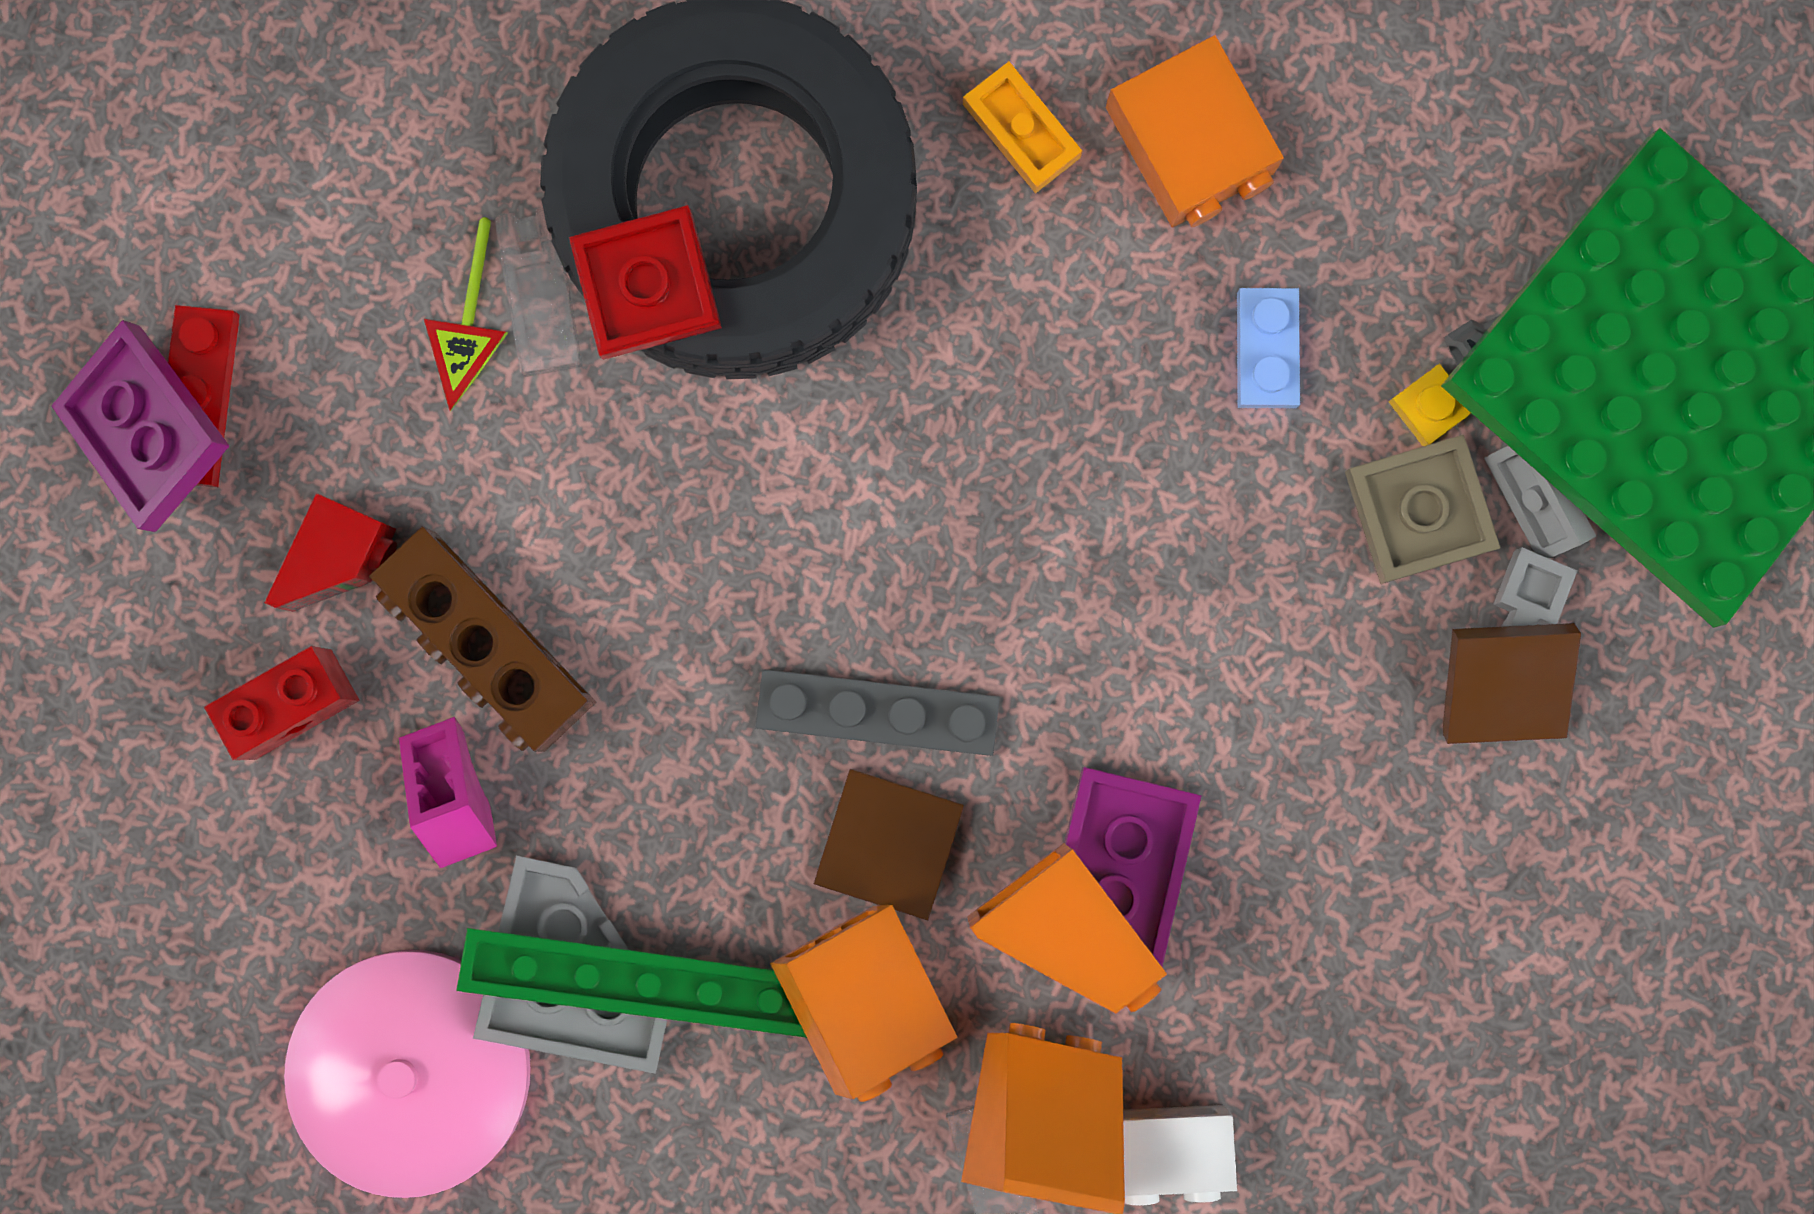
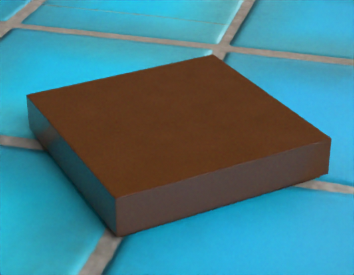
M1575 623L1452 629L1443 717V736L1447 744L1567 738L1581 632Z
M849 769L813 884L877 905H893L896 911L929 920L964 804Z

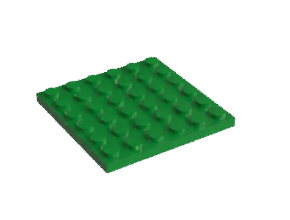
M1659 128L1645 139L1441 387L1709 625L1715 628L1726 625L1814 510V264L1665 131Z

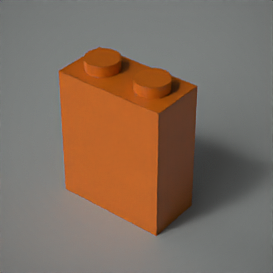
M1216 35L1110 90L1105 108L1172 228L1186 220L1191 227L1201 225L1222 211L1220 202L1237 193L1240 194L1242 200L1250 199L1274 183L1271 176L1274 175L1284 157Z
M893 905L872 906L770 963L835 1095L849 1099L858 1098L859 1102L871 1100L892 1086L890 1077L907 1067L911 1071H917L933 1064L944 1055L941 1047L958 1038Z

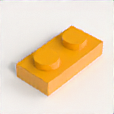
M1010 61L963 96L962 105L1035 194L1081 158L1082 149Z

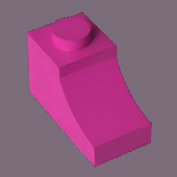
M452 717L400 737L399 745L410 828L441 869L497 847L491 807L476 775L464 732L457 719Z

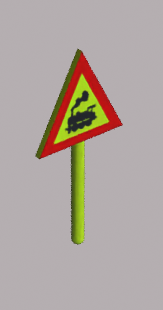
M482 217L479 221L461 325L424 319L449 411L453 409L508 334L505 331L473 327L491 221L487 217Z

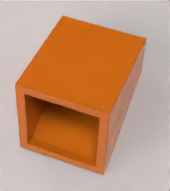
M1065 843L1061 844L967 916L970 929L978 939L1115 1014L1126 1006L1130 1012H1135L1145 1006L1160 993L1161 988L1157 982L1167 975L1074 850Z
M1010 1023L1008 1033H987L961 1182L1015 1195L1107 1213L1123 1214L1125 1180L1122 1057L1101 1053L1103 1042L1090 1038L1066 1035L1065 1045L1045 1041L1046 1029L1030 1025Z

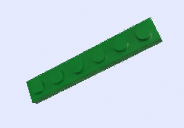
M467 928L456 989L459 992L807 1038L774 970Z

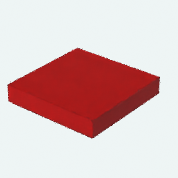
M689 205L569 237L598 354L603 360L722 328L692 210Z

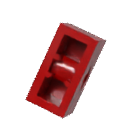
M310 646L204 706V709L232 760H257L360 700L332 649Z

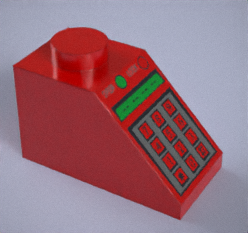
M316 493L264 603L274 608L294 612L371 583L372 579L369 576L397 549V543L392 540L396 528Z

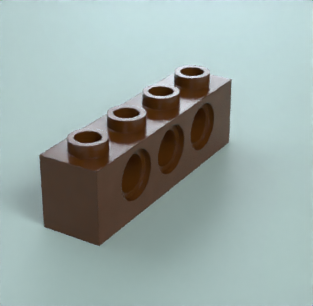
M422 526L369 576L381 588V591L376 595L380 604L397 620L402 622L408 617L422 632L416 639L419 645L436 662L442 665L448 660L462 674L463 677L457 682L462 691L479 707L483 708L489 703L504 719L498 725L499 729L521 751L530 747L534 752H545L597 703L436 532ZM446 585L452 595L451 606L442 616L434 617L428 608V598L434 589ZM486 628L492 635L493 647L486 658L476 661L469 653L468 641L475 631ZM526 671L533 678L534 692L527 702L518 705L511 699L508 685L516 673Z

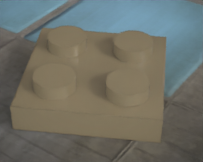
M1464 435L1356 466L1345 471L1380 584L1500 549Z

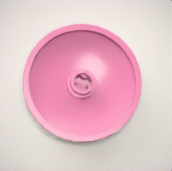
M402 950L380 954L360 961L333 977L315 994L300 1015L288 1045L284 1074L286 1099L293 1124L301 1140L315 1159L331 1174L357 1189L375 1195L397 1198L422 1197L450 1189L479 1172L499 1153L515 1131L522 1116L530 1085L529 1049L473 1039L483 995L456 991L461 960L432 951Z

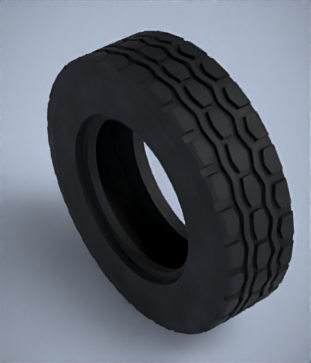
M686 0L675 4V1L645 12L646 16L641 17L639 20L633 18L609 35L610 39L604 45L598 44L578 66L580 71L576 77L571 76L556 103L559 108L557 114L551 115L543 143L547 153L541 156L540 187L545 191L541 201L547 230L552 236L551 242L570 280L584 297L569 237L638 219L637 190L642 169L654 146L669 129L693 113L723 104H751L777 111L807 131L816 141L829 163L833 175L832 192L827 211L818 230L801 251L787 262L768 272L742 279L709 278L722 326L721 329L640 351L644 352L647 357L673 369L675 367L683 368L685 373L715 378L716 375H725L726 379H755L757 374L767 373L768 376H773L798 369L797 364L804 363L805 361L810 364L835 350L834 346L841 341L846 343L867 324L866 319L872 313H877L891 293V286L898 280L908 256V248L912 241L916 216L917 181L914 143L910 137L911 130L902 104L896 100V91L880 66H874L871 63L872 57L850 35L844 37L840 33V27L815 12H811L809 15L802 11V6L783 0Z

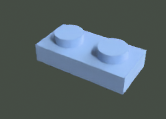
M1240 288L1238 290V408H1297L1300 405L1299 288Z

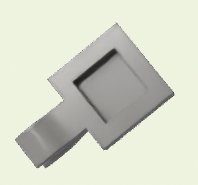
M1523 547L1515 550L1493 605L1509 611L1501 627L1557 624L1577 570Z

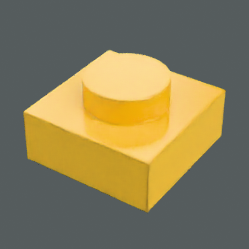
M1440 363L1388 401L1422 446L1430 445L1471 414L1470 411L1441 387L1449 375Z

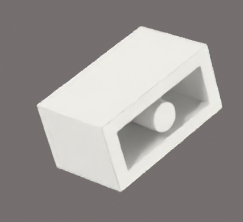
M1224 1105L1123 1110L1125 1204L1151 1205L1160 1201L1159 1195L1183 1194L1184 1200L1190 1202H1213L1221 1199L1220 1192L1237 1191L1233 1115Z

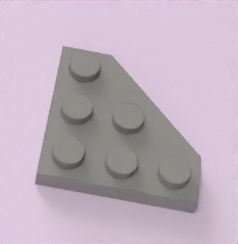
M516 856L498 932L628 950L611 921L608 920L593 897L577 868ZM483 995L473 1039L656 1074L667 1019Z

